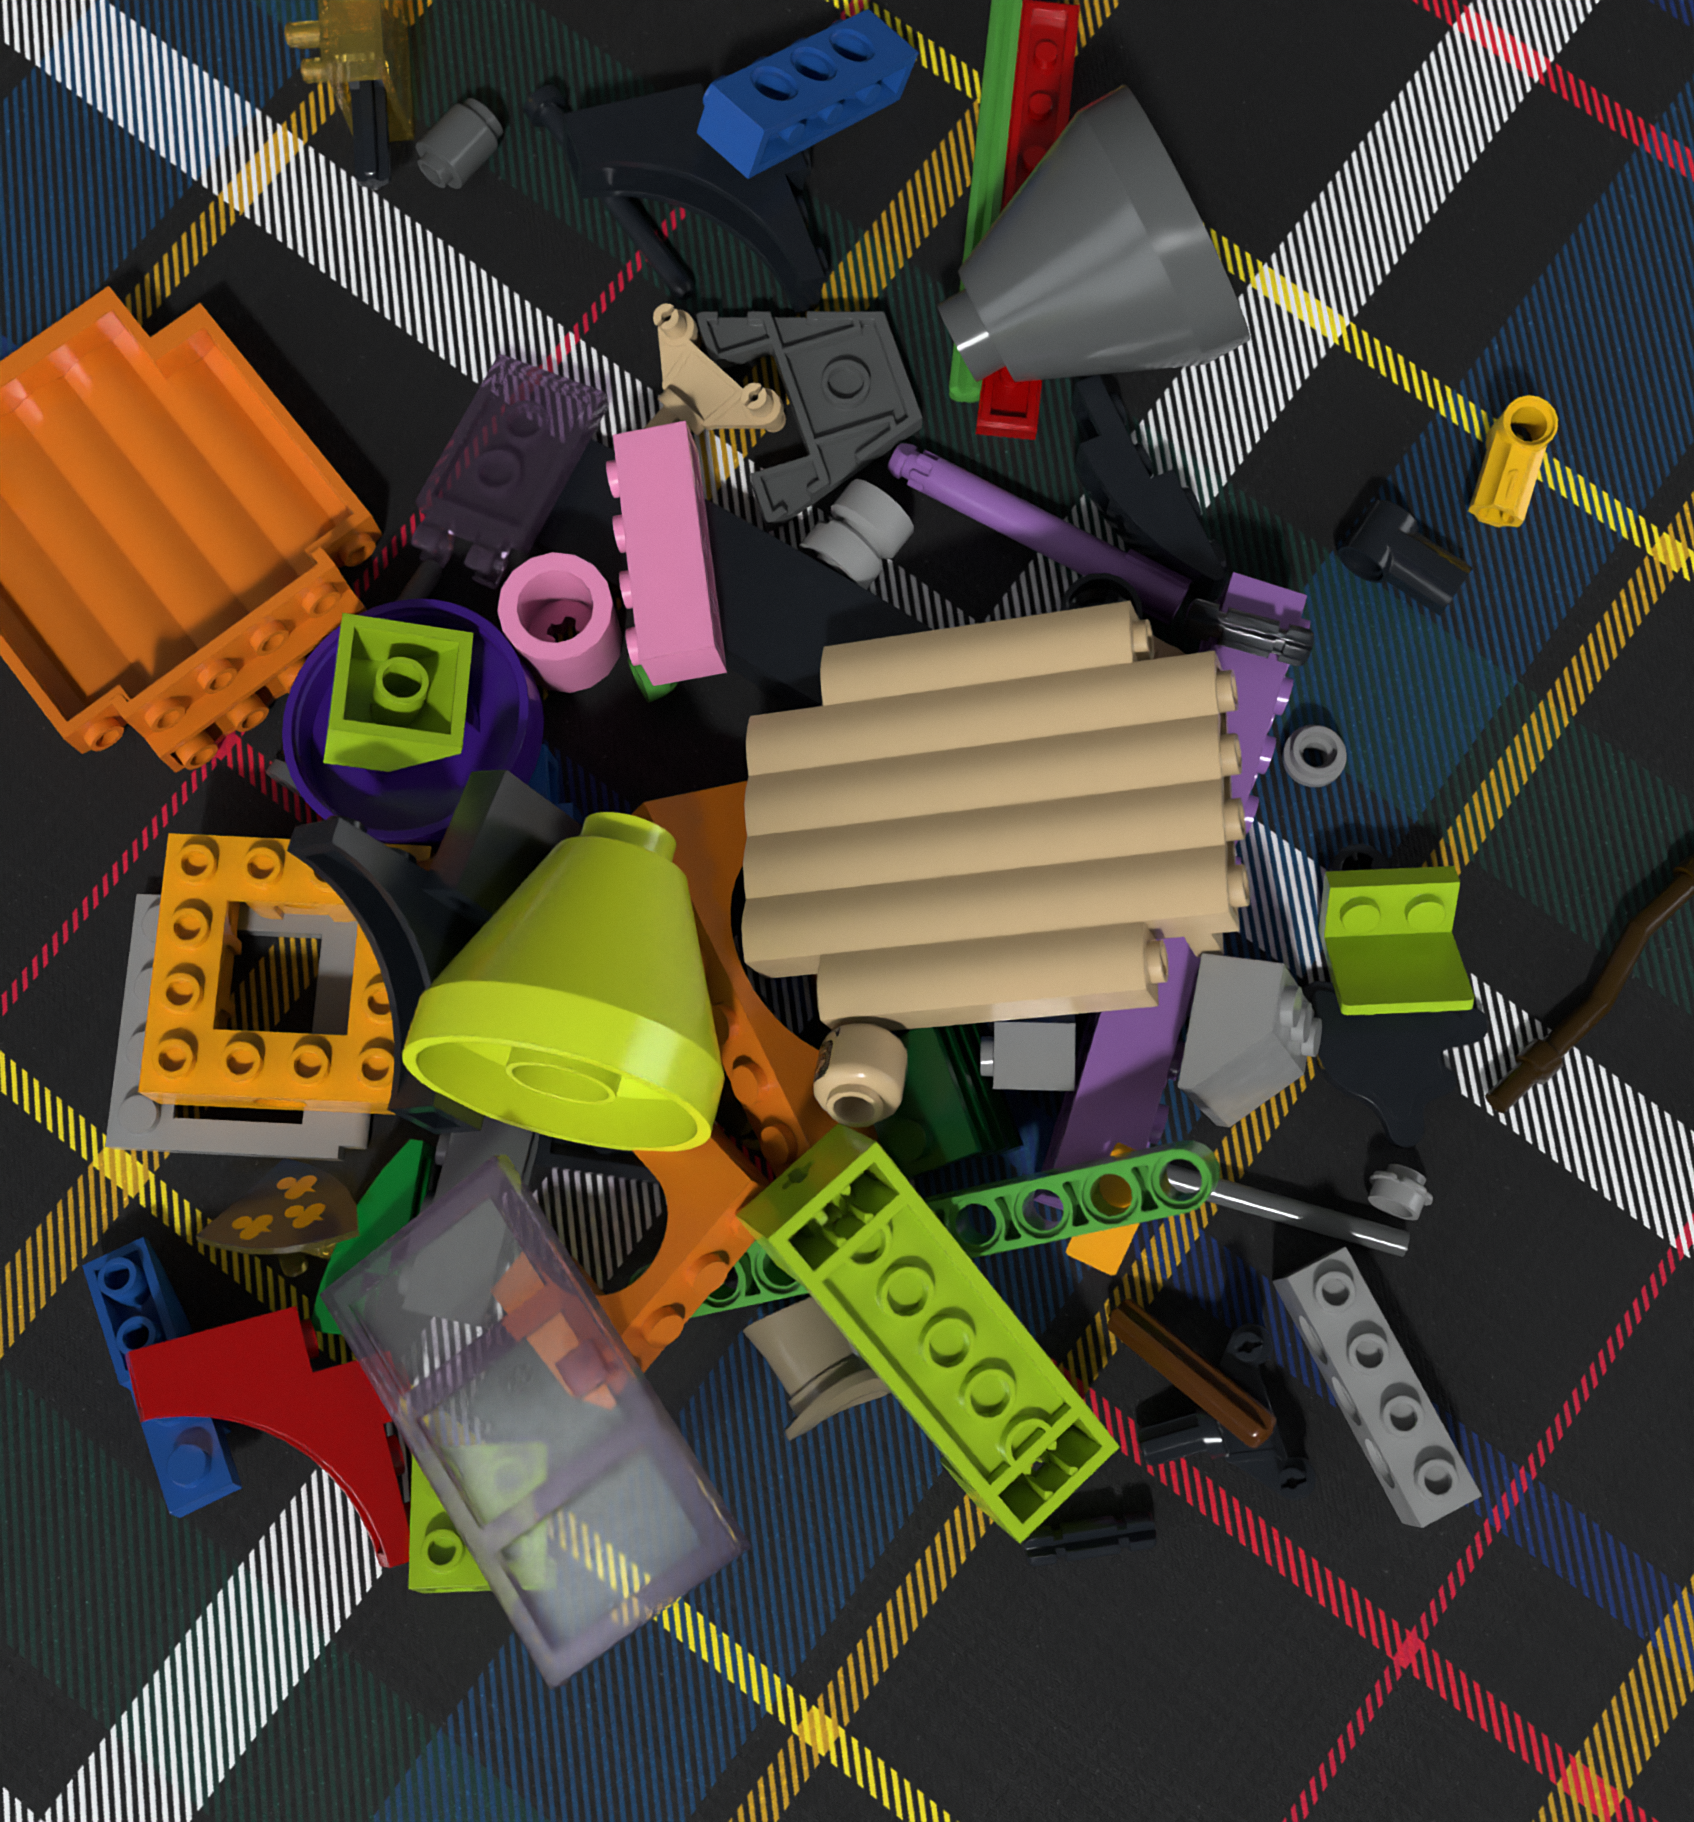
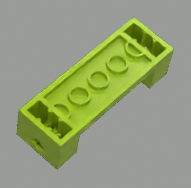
M838 1123L735 1215L774 1263L804 1286L944 1455L939 1461L976 1506L1017 1542H1023L1120 1448L1118 1443L875 1140ZM1036 1461L1044 1463L1037 1471H1034L1031 1467Z

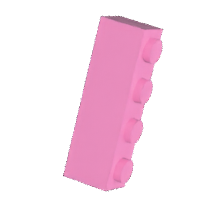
M686 420L614 434L615 460L606 462V470L611 493L614 498L620 497L622 514L613 516V530L619 552H626L628 570L619 572V583L625 607L627 609L633 608L635 627L626 628V643L633 666L642 665L653 686L727 673L699 453Z

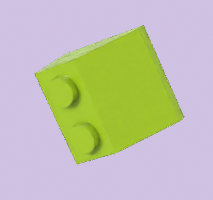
M342 613L323 763L390 772L461 754L473 633Z

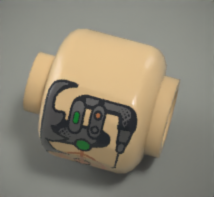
M853 1023L836 1028L828 1033L820 1046L813 1079L814 1097L834 1120L849 1127H867L884 1120L894 1114L902 1101L908 1067L905 1047L895 1035L873 1023Z

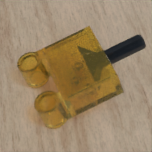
M318 0L319 20L287 22L284 26L286 43L289 47L297 49L320 48L321 57L304 58L301 61L303 80L306 83H330L353 135L355 180L359 186L380 190L384 185L390 184L392 180L390 142L414 140L408 38L407 0Z

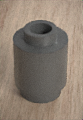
M468 98L463 104H453L416 144V150L420 156L417 164L422 173L436 186L444 188L448 185L452 188L460 189L497 150V140L503 134L502 127L493 113L473 98Z

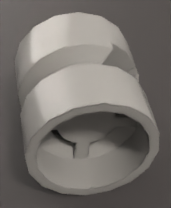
M855 479L851 481L832 504L831 514L833 520L830 522L819 520L798 546L800 552L867 590L882 571L879 558H893L912 535L914 526L902 507L888 494L867 481Z

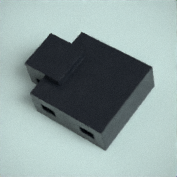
M508 770L472 772L425 879L422 890L481 929L553 848L562 840L580 837L583 826Z

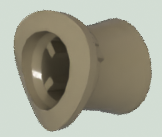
M812 1296L768 1315L743 1329L744 1334L767 1360L791 1397L788 1403L795 1417L784 1430L788 1441L810 1431L820 1422L836 1413L892 1393Z

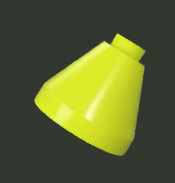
M599 812L586 817L580 837H572L559 842L420 996L402 1053L403 1063L410 1073L433 1091L480 1114L525 1130L567 1141L618 1150L672 1152L692 1149L707 1142L712 1132L725 1079L688 882L683 871L672 863L677 845L674 837L659 825L629 814Z

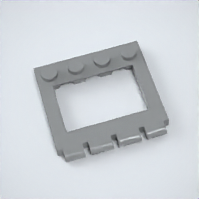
M137 894L105 1147L115 1150L344 1161L345 1148L368 1149L371 1114L304 1111L302 1124L175 1118V1105L158 1104L138 1092L161 895ZM240 902L237 935L322 939L312 1034L347 1035L358 921L334 922L329 915L284 914L283 920L268 919L259 916L245 902Z

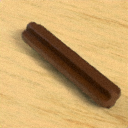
M1125 1299L1118 1306L1114 1307L1109 1314L1110 1319L1107 1324L1108 1330L1248 1447L1258 1448L1270 1437L1277 1421L1273 1413L1134 1300Z

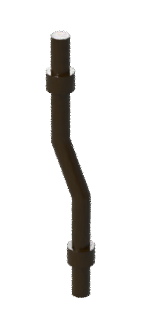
M1694 851L1674 868V878L1627 922L1589 995L1543 1040L1533 1039L1515 1056L1517 1065L1485 1095L1487 1102L1492 1108L1504 1114L1535 1083L1545 1084L1563 1066L1561 1058L1611 1011L1649 937L1694 895Z

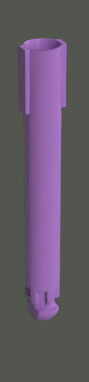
M901 443L897 446L889 461L888 470L892 476L897 479L901 476L908 479V486L1083 576L1094 573H1109L1123 578L1134 587L1141 599L1142 612L1167 625L1173 620L1190 587L1191 579L1132 549L1127 553L927 450H924L923 454L917 452L916 446Z

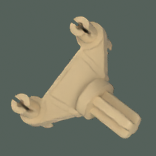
M667 303L656 308L653 320L655 325H658L663 376L662 388L664 390L657 399L664 406L643 429L685 420L689 430L697 436L704 429H766L768 432H777L784 427L786 423L784 406L775 391L770 388L761 387L759 383H751L744 388L740 387L700 350L701 337L698 334L697 324L689 313L674 309L672 304Z

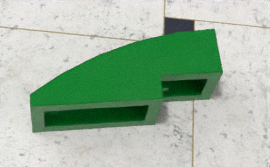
M410 1139L382 1169L357 1204L358 1230L340 1236L319 1286L311 1318L315 1331L377 1339L388 1274L403 1276L409 1257L411 1255H418L422 1229L418 1227V1219L423 1199L430 1187L436 1153L435 1147L421 1140Z

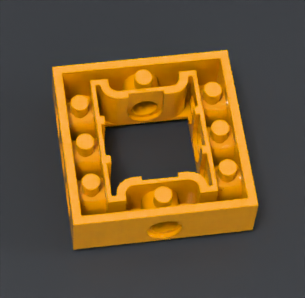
M168 833L138 1088L139 1093L158 1104L396 1115L387 1110L391 1098L394 1074V1036L390 1005L380 967L359 923L357 925L347 1035L227 1030L228 1018H234L236 1007L230 1001L234 956L241 955L242 942L237 938L240 902H245L259 916L268 919L283 920L284 914L329 915L334 922L357 921L344 901L330 885L307 864L287 851L291 839ZM384 844L388 847L409 852L417 861L430 859L436 855L431 846Z

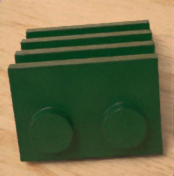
M960 1024L955 1026L916 1028L897 1036L907 1051L908 1067L902 1101L893 1115L874 1123V1127L882 1149L908 1181L963 1159L1009 1154L1020 1150V1147L1024 1146L1004 1090L993 1089V1076H981V1036L983 1034L979 1024H972L967 1027L966 1024Z

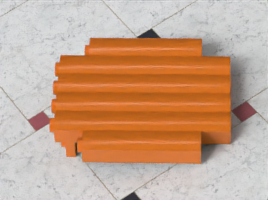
M107 286L0 361V655L63 739L81 754L90 750L101 751L112 746L122 737L124 733L123 727L128 723L145 738L158 757L175 773L184 768L189 770L199 768L216 755L218 751L217 745L226 735L236 730L245 732L253 729L267 717L269 713L268 707L278 697L290 693L291 687L307 658L332 631L341 625L342 613L358 615L367 610L351 590L338 568L345 565L353 567L364 562L374 552L376 548L375 542L382 536V533L370 512L201 303L191 308L152 337H149L113 290Z

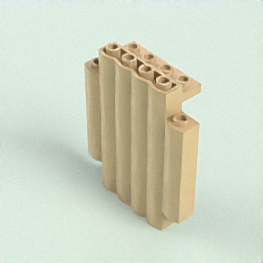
M1131 601L825 646L823 648L820 668L823 706L754 715L749 718L746 735V758L749 776L744 801L747 840L743 858L746 901L741 927L744 962L764 979L818 974L817 997L820 1020L832 1030L842 1025L861 1022L873 1023L888 1031L1159 1006L1158 983L1168 981L1169 967L1165 943L1163 940L1156 939L1184 937L1196 957H1201L1202 953L1224 955L1223 933L1240 931L1238 907L1249 906L1250 903L1245 864H1236L1235 841L1245 840L1246 823L1242 800L1240 797L1232 798L1231 776L1242 773V756L1237 733L1228 734L1227 712L1238 710V690L1233 669L1223 671L1215 651L1153 659L1154 641L1150 622L1148 619L1139 620Z

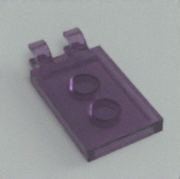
M498 354L415 500L421 513L426 515L425 519L416 528L411 539L412 546L422 549L419 556L420 560L424 562L431 559L444 568L452 555L455 536L475 543L465 559L466 567L476 570L472 577L473 581L496 589L504 578L511 548L528 554L609 406L605 392Z

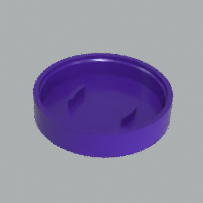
M406 599L379 605L358 615L473 633L461 754L390 772L323 763L340 626L332 631L310 654L291 687L283 716V750L290 776L297 790L306 803L323 819L327 820L329 816L334 815L349 817L362 823L367 828V834L383 844L431 846L434 853H437L472 772L508 770L525 784L529 783L541 752L544 730L543 706L538 687L529 668L504 635L492 623L479 614L451 602L434 599Z

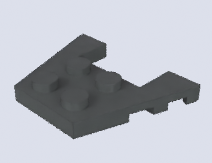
M700 312L695 314L697 328L707 357L722 370L768 355L774 357L808 455L750 474L751 486L767 532L781 527L922 428V415L884 312H807V317H772L770 312H748V317H718V312Z

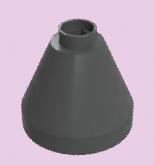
M1122 84L1075 113L959 268L958 273L965 289L937 304L939 313L976 382L1005 366L1015 382L1206 365L1250 340L1248 326L1235 292L1192 199L1150 120L1134 94L1125 84Z

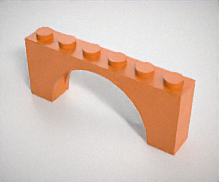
M747 781L643 802L631 815L659 825L667 830L676 840L677 845L672 863L683 871L688 882L721 1062L731 1082L732 1090L740 1101L759 1140L761 1151L777 1178L836 1126L838 1122L820 1106L814 1097L813 1079L819 1050L788 1030L765 1006L749 982L735 948L731 929L730 909L734 884L743 866L747 840L744 807ZM874 1124L861 1128L849 1127L875 1140L881 1147Z

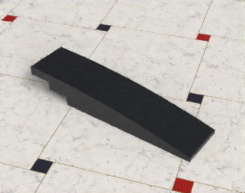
M578 432L509 527L513 533L547 554L552 552L572 554L593 564L607 581L610 593L623 601L619 583V572L628 570L626 552H619L613 530V516L622 514L620 497L614 498L611 493L606 470V462L615 460V452L613 449ZM705 499L726 666L793 709L823 706L820 668L823 648L825 646L933 630L813 558Z

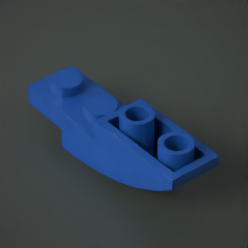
M145 1237L82 1265L119 1384L131 1391L136 1410V1401L125 1359L127 1352L194 1334L162 1264L149 1240ZM181 1416L141 1422L169 1514L181 1518L243 1488L225 1434L232 1432L228 1421L207 1417Z

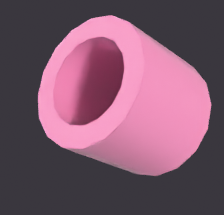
M552 552L532 557L512 571L501 588L497 611L506 639L529 668L536 684L549 691L572 693L591 688L608 676L620 657L623 636L608 583L597 568L576 555ZM568 626L575 627L577 635L572 639L557 643L556 639L552 637L554 633L565 634Z

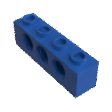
M869 9L846 20L839 19L829 28L808 38H799L791 46L771 56H762L746 68L729 76L722 75L715 79L704 94L703 105L705 107L696 133L749 179L900 100L919 52Z

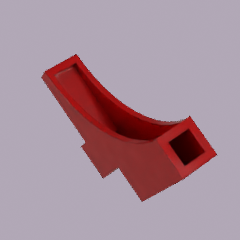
M293 1306L127 1352L125 1359L140 1423L152 1419L181 1416L215 1418L250 1426L287 1442L307 1455L328 1473L346 1494L367 1530L379 1566L391 1568L409 1562L411 1501L403 1503L396 1477L405 1474V1463L397 1436L393 1434L386 1437L383 1424L410 1416L406 1402L415 1399V1392L406 1362L396 1363L393 1350L312 1372L310 1360L319 1357L315 1330L310 1318L299 1320L297 1307Z

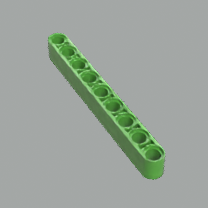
M1182 1140L923 1197L922 1199L971 1259L1188 1213L1199 1208L1216 1189L1220 1178V1166L1215 1154L1206 1145L1194 1140ZM1185 1159L1197 1166L1202 1176L1200 1190L1194 1193H1184L1174 1188L1167 1177L1169 1161ZM1116 1174L1128 1182L1132 1190V1201L1129 1206L1115 1207L1103 1199L1100 1192V1180L1103 1175ZM1037 1189H1048L1060 1197L1064 1210L1061 1221L1050 1222L1043 1219L1036 1212L1033 1197ZM971 1204L984 1205L993 1212L996 1219V1231L993 1236L982 1235L972 1228L968 1218ZM755 1240L733 1266L738 1274L737 1289H732L723 1282L717 1290L710 1293L690 1318L809 1292L802 1284L779 1268ZM652 1263L638 1269L631 1277L629 1285L640 1278Z

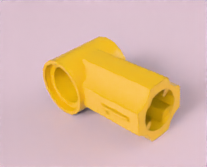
M1530 395L1515 399L1506 407L1487 433V451L1468 512L1474 514L1479 522L1498 528L1502 526L1519 527L1524 522L1546 447L1558 430L1556 411L1548 401L1538 396ZM1511 424L1526 428L1531 435L1532 441H1523L1513 433Z

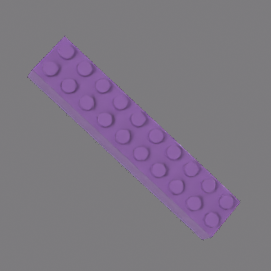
M1235 572L1232 573L1216 601L1220 605L1219 611L1227 612L1228 608L1232 607L1279 620L1281 628L1287 629L1289 623L1310 628L1311 621L1301 618L1307 595ZM1209 637L1208 642L1200 641L1197 653L1215 651L1223 671L1233 669L1237 683L1238 710L1227 712L1228 734L1237 733L1239 738L1242 773L1231 776L1232 798L1240 797L1242 800L1247 834L1253 823L1259 803V797L1250 795V791L1255 784L1258 773L1263 775L1266 773L1276 745V738L1267 735L1271 728L1275 715L1281 716L1292 691L1294 679L1285 676L1290 664L1277 661V654L1270 653L1269 657L1265 658L1218 645V638ZM1235 856L1236 864H1241V857ZM1184 937L1156 939L1163 940L1165 943L1169 967L1168 981L1158 983L1159 1006L1088 1013L1075 1056L1074 1091L1064 1092L1041 1171L1109 1157L1116 1143H1122L1135 1150L1148 1148L1150 1143L1158 1144L1169 1112V1106L1159 1102L1168 1080L1176 1081L1181 1071L1186 1042L1178 1040L1187 1016H1191L1197 983L1196 976L1201 957L1195 956ZM1037 1189L1035 1191L1033 1201L1063 1210L1060 1197L1053 1191L1048 1189Z

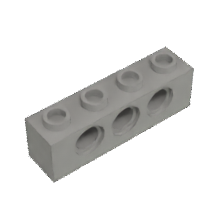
M1344 1247L1328 1252L1272 1281L1402 1524L1423 1528L1481 1497L1482 1495L1347 1248Z

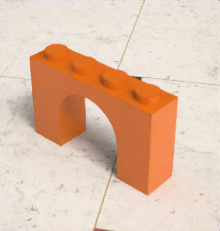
M715 1123L707 1142L692 1149L682 1151L632 1150L660 1182L666 1196L668 1208L667 1228L661 1248L649 1268L634 1283L618 1292L605 1295L574 1257L534 1240L494 1288V1294L571 1394L613 1410L622 1398L629 1395L635 1389L642 1374L663 1349L680 1335L684 1324L710 1293L717 1290L723 1284L728 1272L755 1241L754 1237L735 1215L770 1185L771 1182Z

